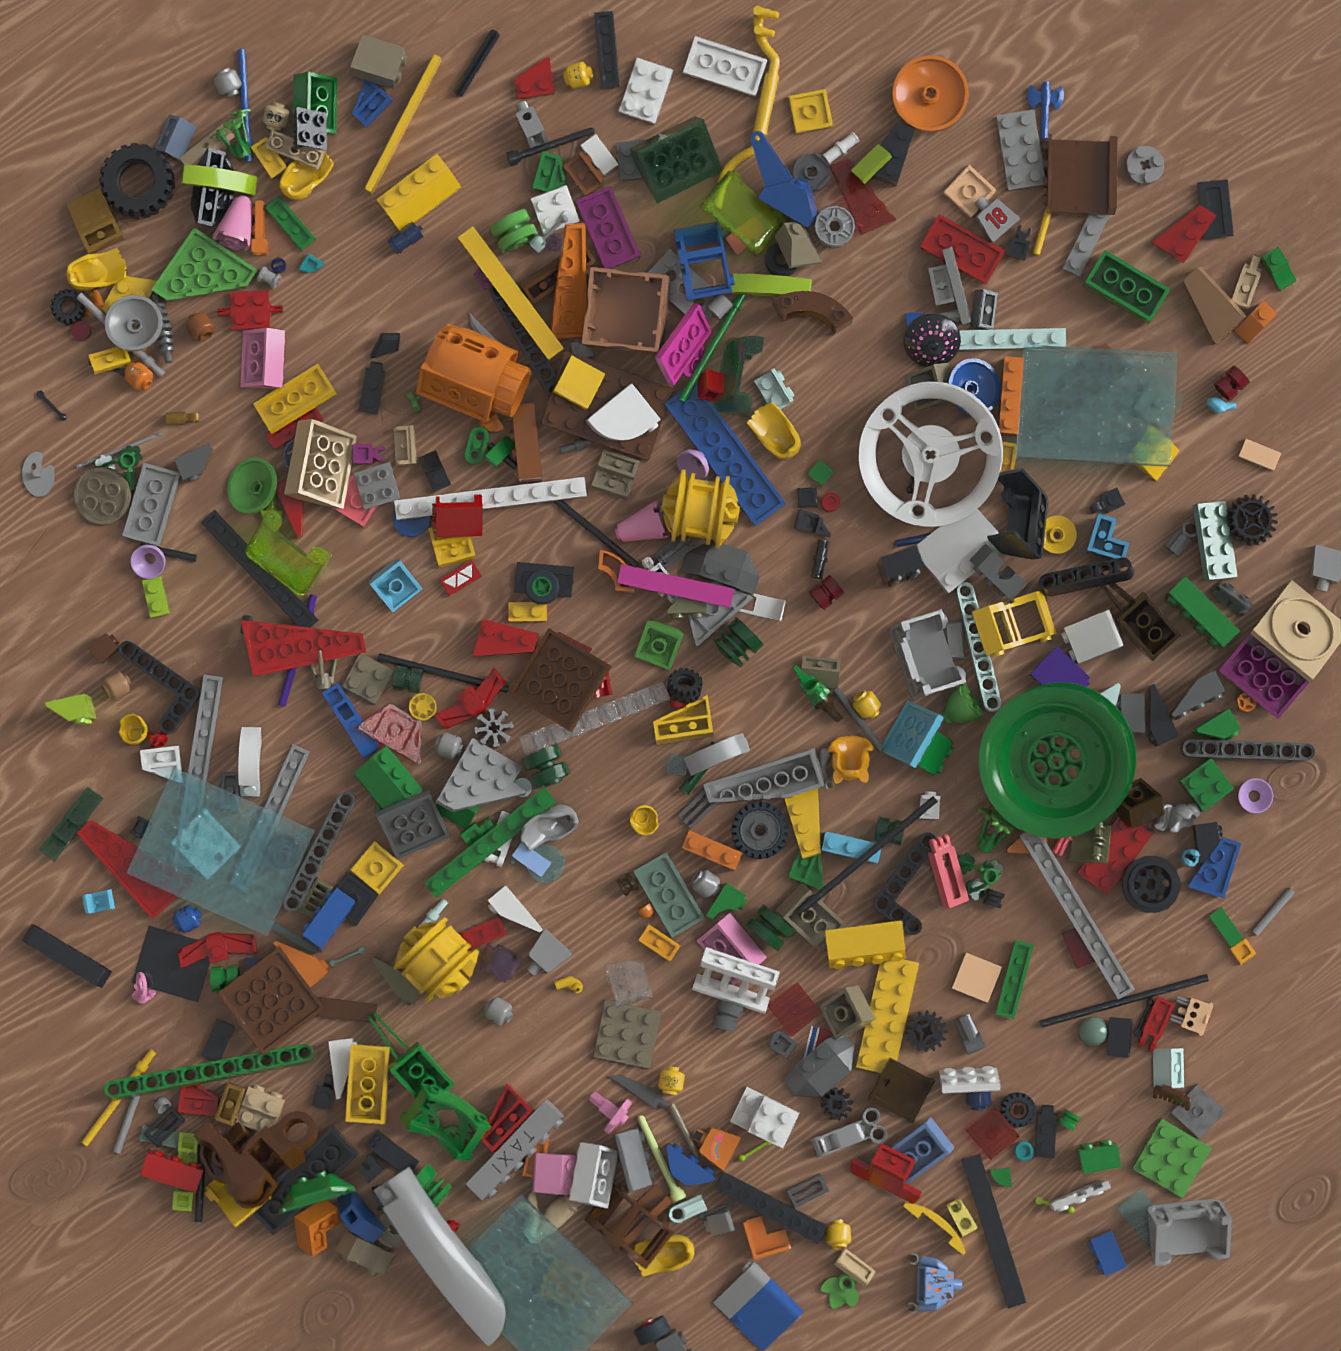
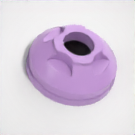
M687 449L678 455L676 462L680 472L682 469H685L686 475L691 478L692 472L695 473V479L703 480L709 473V465L703 453ZM695 457L698 458V460H699L702 464H699V463L695 460Z
M146 544L138 547L133 552L130 562L133 571L138 576L152 579L158 577L163 572L166 559L158 547ZM148 553L153 554L156 558L155 562H148L145 559V555Z
M1258 778L1250 779L1241 785L1238 792V800L1246 811L1261 813L1271 806L1273 791L1266 781ZM1253 790L1257 791L1260 796L1256 802L1250 801L1248 797L1249 793Z

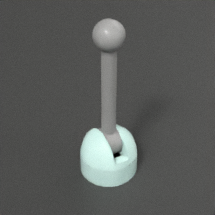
M566 215L561 216V220L543 237L535 236L529 241V244L540 253L546 245L545 239L562 223H566L568 217Z

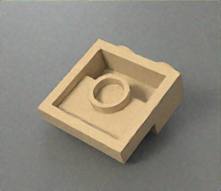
M256 1084L253 1087L249 1086L236 1123L239 1121L242 1125L257 1131L264 1126L270 1128L278 1122L286 1099H283V1095L278 1092L272 1091L271 1094L265 1092V1088Z

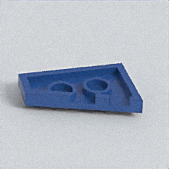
M1221 838L1218 845L1202 864L1187 887L1225 898L1241 843Z

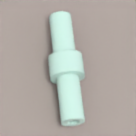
M442 898L434 909H430L426 914L427 917L421 924L435 922L448 902Z

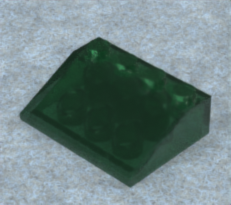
M696 116L629 148L636 167L656 203H660L722 171L721 163L705 121Z

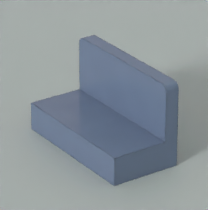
M169 115L155 149L180 160L179 158L185 154L196 126L181 117Z

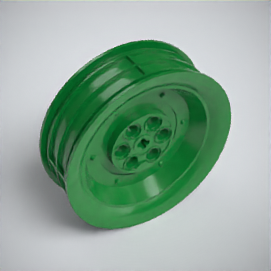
M1067 682L1042 684L1026 690L1007 702L989 722L979 750L981 781L988 799L994 808L1015 827L1032 835L1045 838L1073 837L1085 833L1103 822L1121 805L1127 796L1134 780L1137 762L1136 746L1132 731L1119 709L1099 692L1083 685ZM1057 736L1064 738L1065 744L1063 746L1057 744ZM1039 743H1043L1046 745V752H1041L1039 750ZM1073 748L1079 750V758L1072 756L1071 750ZM1056 755L1057 758L1060 757L1062 759L1061 762L1055 763L1054 759L1056 758ZM1037 762H1041L1044 765V771L1037 770ZM1072 767L1077 770L1076 777H1072L1069 774V768ZM1052 774H1055L1059 777V783L1056 784L1052 782Z

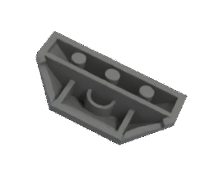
M711 540L710 545L704 543L686 554L681 571L754 595L759 574L748 552L726 544H722L718 549L715 548V542Z
M832 1036L824 1040L795 1065L785 1078L784 1083L795 1096L823 1097L851 1073L855 1046L847 1036L838 1040Z

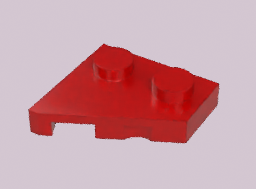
M546 57L515 79L518 100L555 94L550 57Z
M201 1085L181 1088L178 1113L215 1117L218 1110L219 1097Z

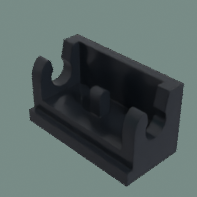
M1110 1017L1107 1056L1130 1057L1133 1019Z
M373 1152L365 1158L368 1164L362 1163L359 1166L368 1183L386 1168Z

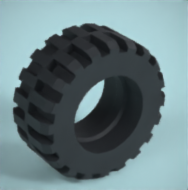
M131 143V146L125 144L120 146V150H113L111 152L112 156L110 158L106 157L104 160L106 164L100 170L102 176L99 178V184L102 187L101 192L106 201L116 211L133 219H138V217L145 219L149 218L151 214H158L159 209H164L167 206L166 202L168 199H172V190H175V176L170 163L157 149L143 143L142 145ZM135 164L148 166L155 176L154 186L151 191L140 198L128 197L120 187L122 174L127 168Z

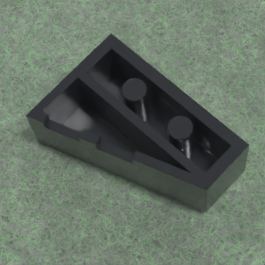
M900 123L895 124L881 143V146L891 154L892 158L871 179L897 186L915 128Z

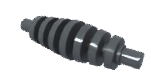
M153 294L151 295L152 301L159 308L163 320L162 330L156 340V346L160 348L158 352L164 356V361L167 364L172 362L171 354L174 352V347L171 346L174 342L173 339H170L173 337V332L170 331L173 328L172 324H168L171 322L170 318L165 317L168 315L167 310H162L166 308L165 303H161L159 296Z

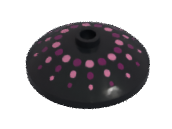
M935 313L925 314L914 319L906 328L903 338L904 349L913 362L924 367L948 363L959 351L961 345L960 331L957 325L944 315ZM935 344L936 347L931 348L930 345Z

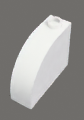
M629 384L586 419L585 422L601 437L613 441H625L636 438L647 430L652 432L659 426L657 422L661 419L634 385Z

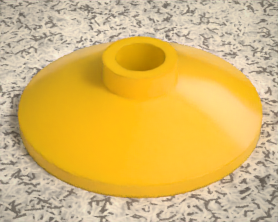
M1063 516L1047 518L1043 548L1054 554H1061L1070 550L1077 537L1074 524ZM1054 532L1060 533L1059 539L1053 537Z

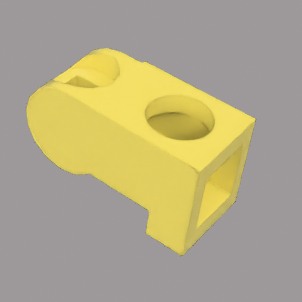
M960 1197L946 1205L962 1237L978 1229Z

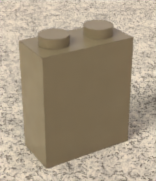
M362 34L350 67V76L394 89L396 82L400 83L402 77L401 68L406 66L408 60L406 48Z

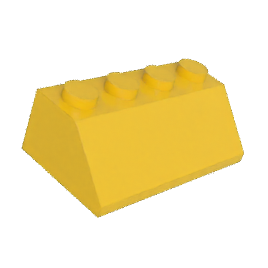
M435 154L376 200L397 229L401 231L411 222H417L461 188V185L440 156Z
M902 921L825 930L829 968L842 969L845 966L858 967L868 963L880 964L884 961L897 962L906 959Z

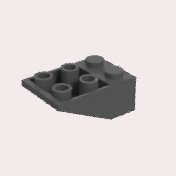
M1215 670L1194 680L1169 713L1171 718H1175V720L1188 715L1187 710L1192 709V711H1196L1205 706V701L1209 700L1211 703L1223 697L1221 693L1225 689Z

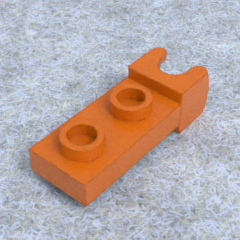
M256 200L255 206H252V217H255V225H252V236H255V239H251V253L254 256H267L268 241L265 239L264 201Z

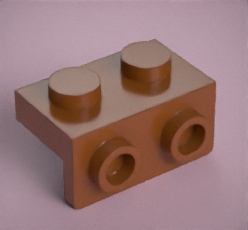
M579 151L577 156L563 165V168L584 196H587L604 184L603 178L605 176L599 168L595 169L591 164L593 160L588 153L584 154L582 151Z

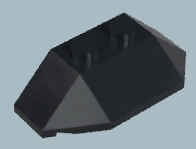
M212 148L206 149L198 163V166L234 171L232 164L227 158V153ZM193 186L190 207L195 222L215 227L222 220L233 202L234 191Z

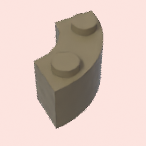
M346 1230L335 1250L342 1255V1260L348 1263L354 1261L366 1267L365 1271L376 1275V1273L385 1275L394 1256L387 1249L375 1243L371 1244L360 1236Z

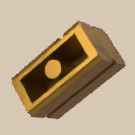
M228 1082L214 1120L231 1126L235 1125L247 1088Z

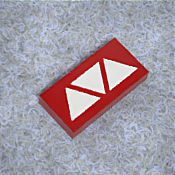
M471 560L441 578L440 582L448 595L451 596L481 578L482 575Z

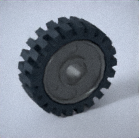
M765 802L751 803L743 807L736 814L731 828L732 838L736 847L746 856L754 859H766L774 856L784 847L788 838V823L783 813L774 805ZM762 825L765 827V834L763 836L755 834L754 829L756 826Z

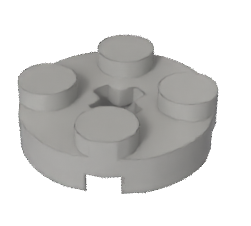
M1139 146L1127 158L1126 168L1128 176L1132 181L1140 185L1156 182L1164 171V157L1153 147ZM1148 161L1150 169L1142 170L1140 162Z

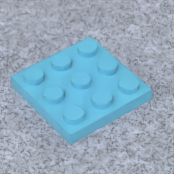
M907 700L882 744L884 749L881 752L915 768L920 762L927 746L931 743V739L940 727L944 717Z

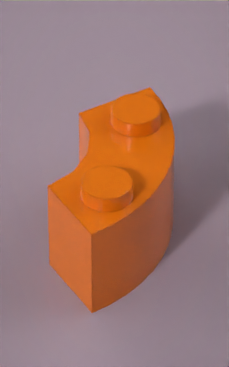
M600 550L598 571L606 573L612 578L616 592L635 594V587L617 584L621 564L626 565V563L615 554Z

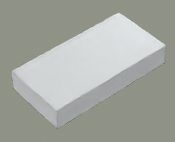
M596 134L581 145V148L585 153L589 154L593 164L601 170L604 176L619 166Z

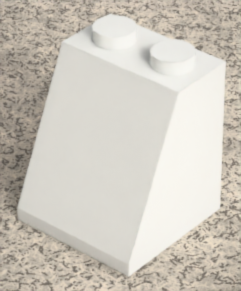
M1109 610L1063 628L1064 633H1061L1064 643H1068L1070 651H1068L1070 659L1075 661L1076 664L1123 646Z

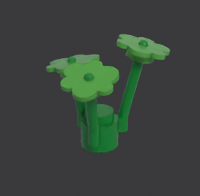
M251 109L230 113V115H235L236 118L225 122L222 129H217L216 133L209 137L210 139L214 136L217 139L220 137L230 150L231 155H236L237 159L251 154L249 149L251 146L248 141L244 117L247 116ZM240 126H241V128H242V133H243V138H244V140L241 139V136H240V133H239V130H238V128H239ZM225 128L235 132L238 141L233 143L234 147L224 136L226 133Z

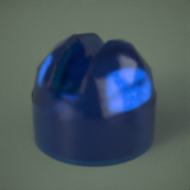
M275 258L271 262V268L275 273L281 274L286 270L287 264L284 259ZM283 262V265H279L274 268L275 264Z

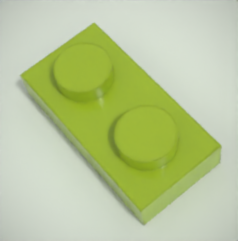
M162 577L142 580L150 618L170 614Z

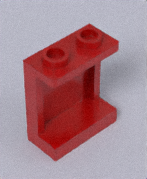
M482 494L474 495V502L440 503V497L436 496V503L432 504V515H436V518H432V530H436V537L483 536Z

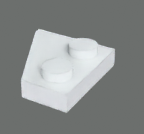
M179 746L140 750L142 770L183 783Z

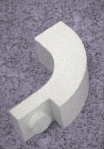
M261 727L241 728L238 779L241 796L260 797Z

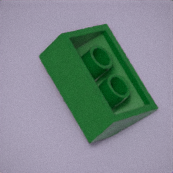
M313 72L295 74L293 79V113L296 110L295 107L326 113L327 134L333 135L336 134L338 78Z
M388 746L371 757L353 773L382 810L423 791Z

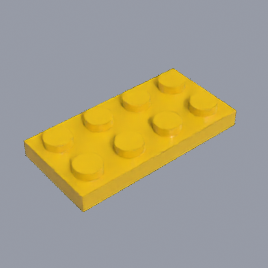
M316 364L282 385V388H277L253 404L267 428L273 434L337 393L319 364Z

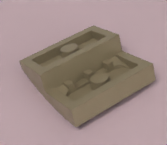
M603 449L591 488L627 500L640 461Z

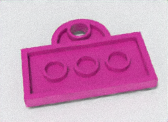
M692 304L655 356L668 385H675L681 375L691 377L705 353L703 344L712 333V330L699 304Z

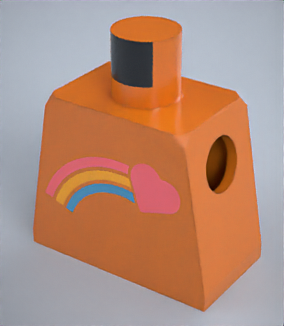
M711 1127L708 1134L697 1129L692 1139L702 1144L699 1149L702 1155L720 1169L725 1170L741 1137Z

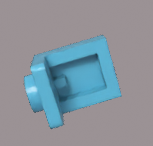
M112 889L82 895L86 914L115 908Z

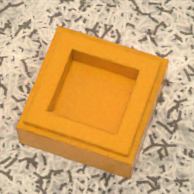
M1246 938L1229 949L1240 965L1256 955V952Z

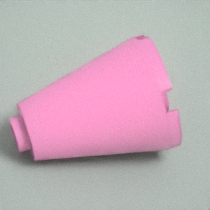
M239 196L234 198L213 234V240H219V244L227 249L239 251L240 248H245L244 251H247L250 248L253 204L248 197Z
M659 501L652 502L617 524L615 533L618 540L632 542L670 537V532L666 531V524L663 518L665 513L661 512L662 505L658 506Z

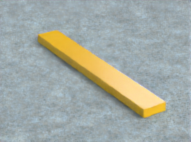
M436 54L432 56L365 186L367 193L373 195L441 63L440 56Z
M472 226L458 237L459 241L547 359L550 360L563 351V346L476 229Z

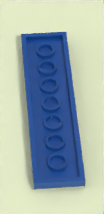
M696 383L685 403L678 400L682 393L681 391L664 404L699 452L704 454L708 464L716 475L720 477V480L723 482L726 480V476H730L729 484L735 490L738 504L756 527L783 507L786 502L713 404L708 400L698 398V384Z

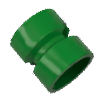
M222 966L211 967L210 982L212 992L220 991L240 976L239 966H227L226 969H223Z

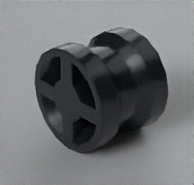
M987 888V897L983 900V903L1001 909V900L1005 897V894Z

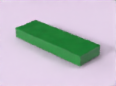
M277 196L264 207L301 251L305 250L316 240L280 196Z

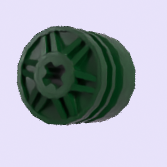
M735 617L727 625L731 634L728 635L721 631L720 635L725 640L722 642L716 636L713 641L716 643L718 650L730 662L741 668L744 663L739 657L742 656L748 661L749 657L745 651L748 649L755 654L764 644L739 618Z

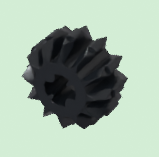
M834 1087V1094L832 1095L828 1091L827 1095L829 1098L824 1096L821 1098L823 1101H827V1103L820 1106L821 1108L828 1107L823 1112L824 1115L831 1111L829 1119L832 1120L834 1114H836L839 1121L841 1120V1113L845 1118L848 1117L844 1112L845 1110L852 1112V1108L847 1107V1105L853 1104V1100L846 1101L851 1096L850 1093L842 1096L844 1089L842 1088L840 1093L837 1094V1088ZM834 1099L837 1101L841 1100V1108H832V1104H834L832 1101Z

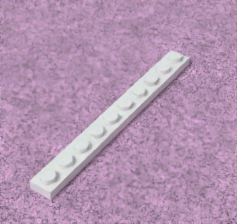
M580 477L395 500L394 504L396 520L436 516L432 515V504L436 503V496L440 497V503L474 502V495L482 494L484 510L587 497L585 478Z

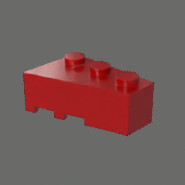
M482 619L473 657L534 653L539 633Z

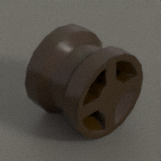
M629 873L623 879L616 880L625 897L632 890L636 891L639 889Z

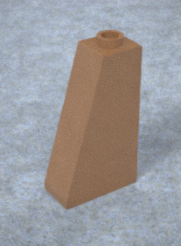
M1192 267L1185 274L1187 277L1183 281L1213 341L1216 344L1221 343L1247 318V315L1202 267Z

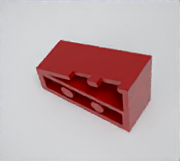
M506 1083L504 1091L488 1120L491 1128L481 1138V1141L494 1153L536 1111L510 1084Z
M149 1149L140 1175L196 1193L203 1169L200 1168L201 1165L191 1161L186 1163L180 1157L173 1155L169 1157L161 1151Z

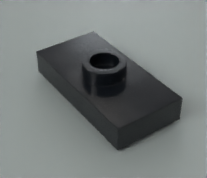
M216 1019L202 1056L214 1061L221 1060L235 1026Z

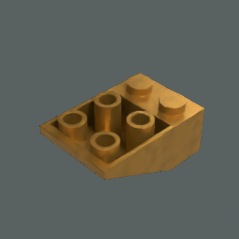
M101 187L66 203L81 240L89 254L99 252L125 239L106 198L101 192Z

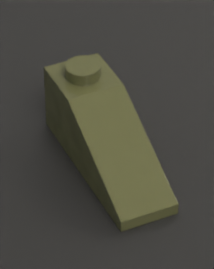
M373 957V963L395 994L400 997L399 1001L408 1006L411 1003L416 1004L420 993L401 975L403 971L399 969L395 971L393 969L394 966L377 957Z

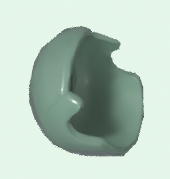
M1090 1017L1080 1024L1078 1032L1080 1039L1086 1045L1098 1046L1108 1039L1109 1027L1102 1018Z

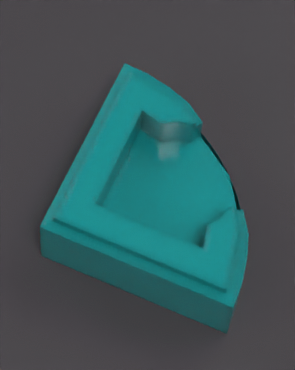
M308 253L298 270L304 273H313L321 269L325 263Z

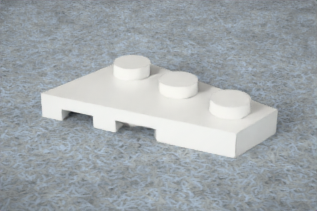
M1100 1179L1048 1203L1051 1210L1061 1212L1069 1208L1068 1205L1072 1203L1079 1204L1085 1201L1087 1197L1097 1196L1103 1193L1104 1190L1111 1188L1108 1180Z

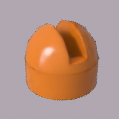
M650 902L641 905L637 912L643 918H649L653 915V907Z

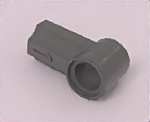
M1188 520L1183 523L1165 545L1167 550L1176 557L1197 535L1195 521ZM1189 524L1194 527L1193 534L1186 533V525Z
M970 1014L954 1020L968 1055L986 1048L983 1038L977 1032Z

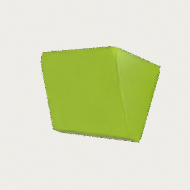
M877 144L851 171L865 184L892 158L891 154L881 145Z

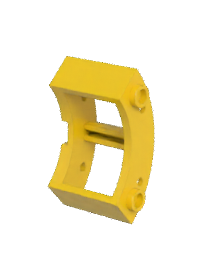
M1042 590L1014 598L1011 604L1009 601L1001 602L972 611L986 656L993 654V657L1005 654V650L1039 639L1042 643L1051 640V636L1057 634ZM1036 601L1046 632L1021 640L1011 608ZM998 612L1001 614L1010 642L1003 645L993 615Z

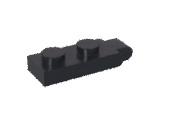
M371 361L370 368H366L359 405L360 412L378 414L385 371H382L383 363Z
M1042 1105L1041 1112H1037L1035 1157H1055L1057 1113H1053L1054 1105Z

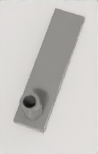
M953 248L943 249V254L958 309L940 314L950 318L953 322L961 320L962 324L969 323L972 320Z

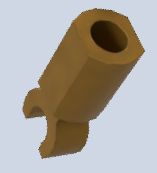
M185 411L166 412L167 425L200 422V414L198 413L186 414Z

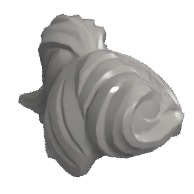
M1196 803L1178 804L1173 807L1172 805L1164 804V814L1157 817L1155 828L1165 831L1169 827L1171 832H1178L1183 827H1191L1194 820L1200 815L1198 805Z

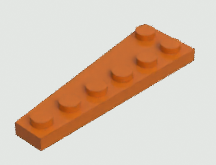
M569 223L564 226L550 330L557 339L583 337L584 320L587 312L585 223Z

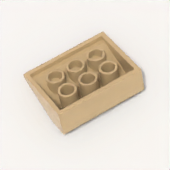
M313 419L298 421L284 495L306 502L343 509L352 465V445L356 444L357 436Z

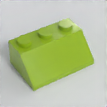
M80 694L45 702L48 708L68 721L75 722V724L81 726L92 724V720L96 719L91 696Z

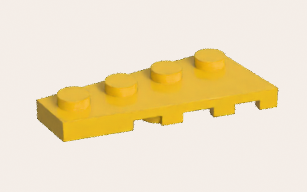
M818 788L784 798L802 859L821 854Z

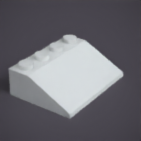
M978 509L957 522L940 526L917 544L924 566L946 594L975 573L972 569L975 565L970 559L984 544L988 545L997 555L1000 553L987 539L988 535L998 534L999 532Z

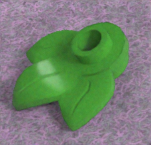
M846 1273L841 1274L838 1278L830 1277L821 1287L822 1292L830 1293L829 1301L833 1309L842 1306L845 1302L854 1307L859 1298V1294L855 1289L856 1281ZM845 1279L850 1280L848 1286L843 1285Z

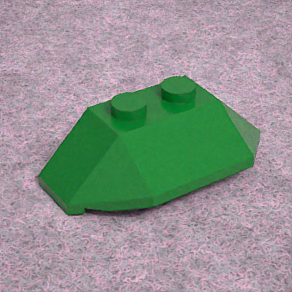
M326 1171L314 1174L315 1178L309 1180L307 1177L297 1179L296 1184L291 1186L279 1212L284 1213L354 1192L356 1187L332 1173L326 1174Z

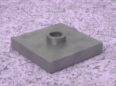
M1196 1084L1186 1095L1192 1098L1189 1111H1186L1185 1107L1182 1108L1180 1105L1176 1106L1170 1113L1200 1139L1226 1110Z

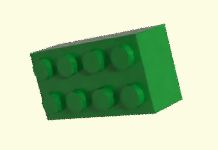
M1104 250L1083 284L1084 287L1147 325L1152 321L1170 291V288Z
M1186 576L1180 579L1165 594L1167 597L1166 602L1172 608L1177 607L1181 611L1179 615L1187 622L1190 620L1194 624L1193 629L1199 635L1204 634L1208 639L1206 642L1213 649L1217 648L1219 650L1225 647L1240 632Z

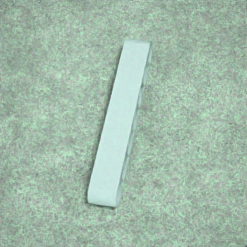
M963 582L956 589V597L984 709L988 712H995L1001 706V698L990 655L986 656L984 649L980 653L974 650V643L980 642L982 644L979 632L973 634L969 631V625L976 624L973 615H967L964 611L967 605L973 606L975 610H978L979 607L973 586L968 582ZM961 587H968L970 595L967 597L960 594ZM980 661H985L988 664L986 671L979 670L978 663ZM986 679L990 680L993 684L990 690H986L982 686L983 681ZM989 698H994L997 701L996 708L991 709L988 707L987 700Z

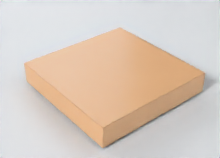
M968 165L947 187L943 194L971 219L979 211L974 202L981 196H984L988 201L997 190L975 169Z
M965 953L952 989L988 1003L1002 967Z

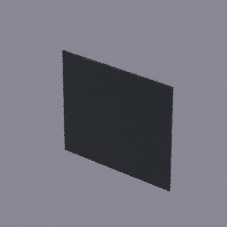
M149 926L132 983L136 984V975L138 972H142L145 975L148 988L198 1002L210 964L209 957L207 956L181 969L178 949L198 940Z

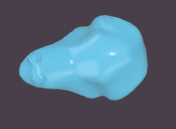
M1211 397L1206 401V405L1216 414L1237 408L1236 403L1225 402L1218 397Z

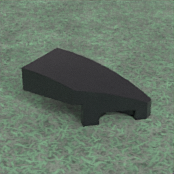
M802 509L798 510L794 528L831 537V533L826 528L822 517Z

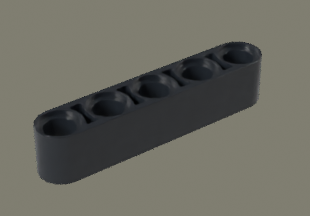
M1121 557L1046 573L1040 577L1039 585L1046 596H1057L1127 581L1134 576L1135 570L1128 558ZM1123 567H1128L1127 570L1121 571ZM1109 571L1108 574L1102 575L1103 572ZM1090 575L1088 579H1083L1084 576ZM1067 579H1072L1069 583H1064ZM1048 583H1053L1050 587H1046Z
M35 924L30 925L22 939L29 946L100 988H103L112 973L110 969Z

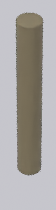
M675 1103L669 1105L668 1108L692 1155L695 1158L700 1156L701 1154Z

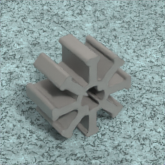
M492 708L488 709L490 721L486 720L482 714L477 717V720L484 722L486 727H475V733L487 732L483 740H480L484 745H487V741L493 736V747L497 748L501 746L498 741L499 735L504 737L507 742L510 741L511 736L506 735L502 731L508 728L514 729V724L512 722L501 724L505 717H508V714L502 711L498 720H495L494 712L496 710ZM492 723L500 727L497 733L489 730V726L492 727Z

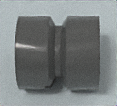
M720 999L717 1007L719 1013L714 1015L711 1025L735 1033L738 1025L736 1018L741 1016L743 1007Z

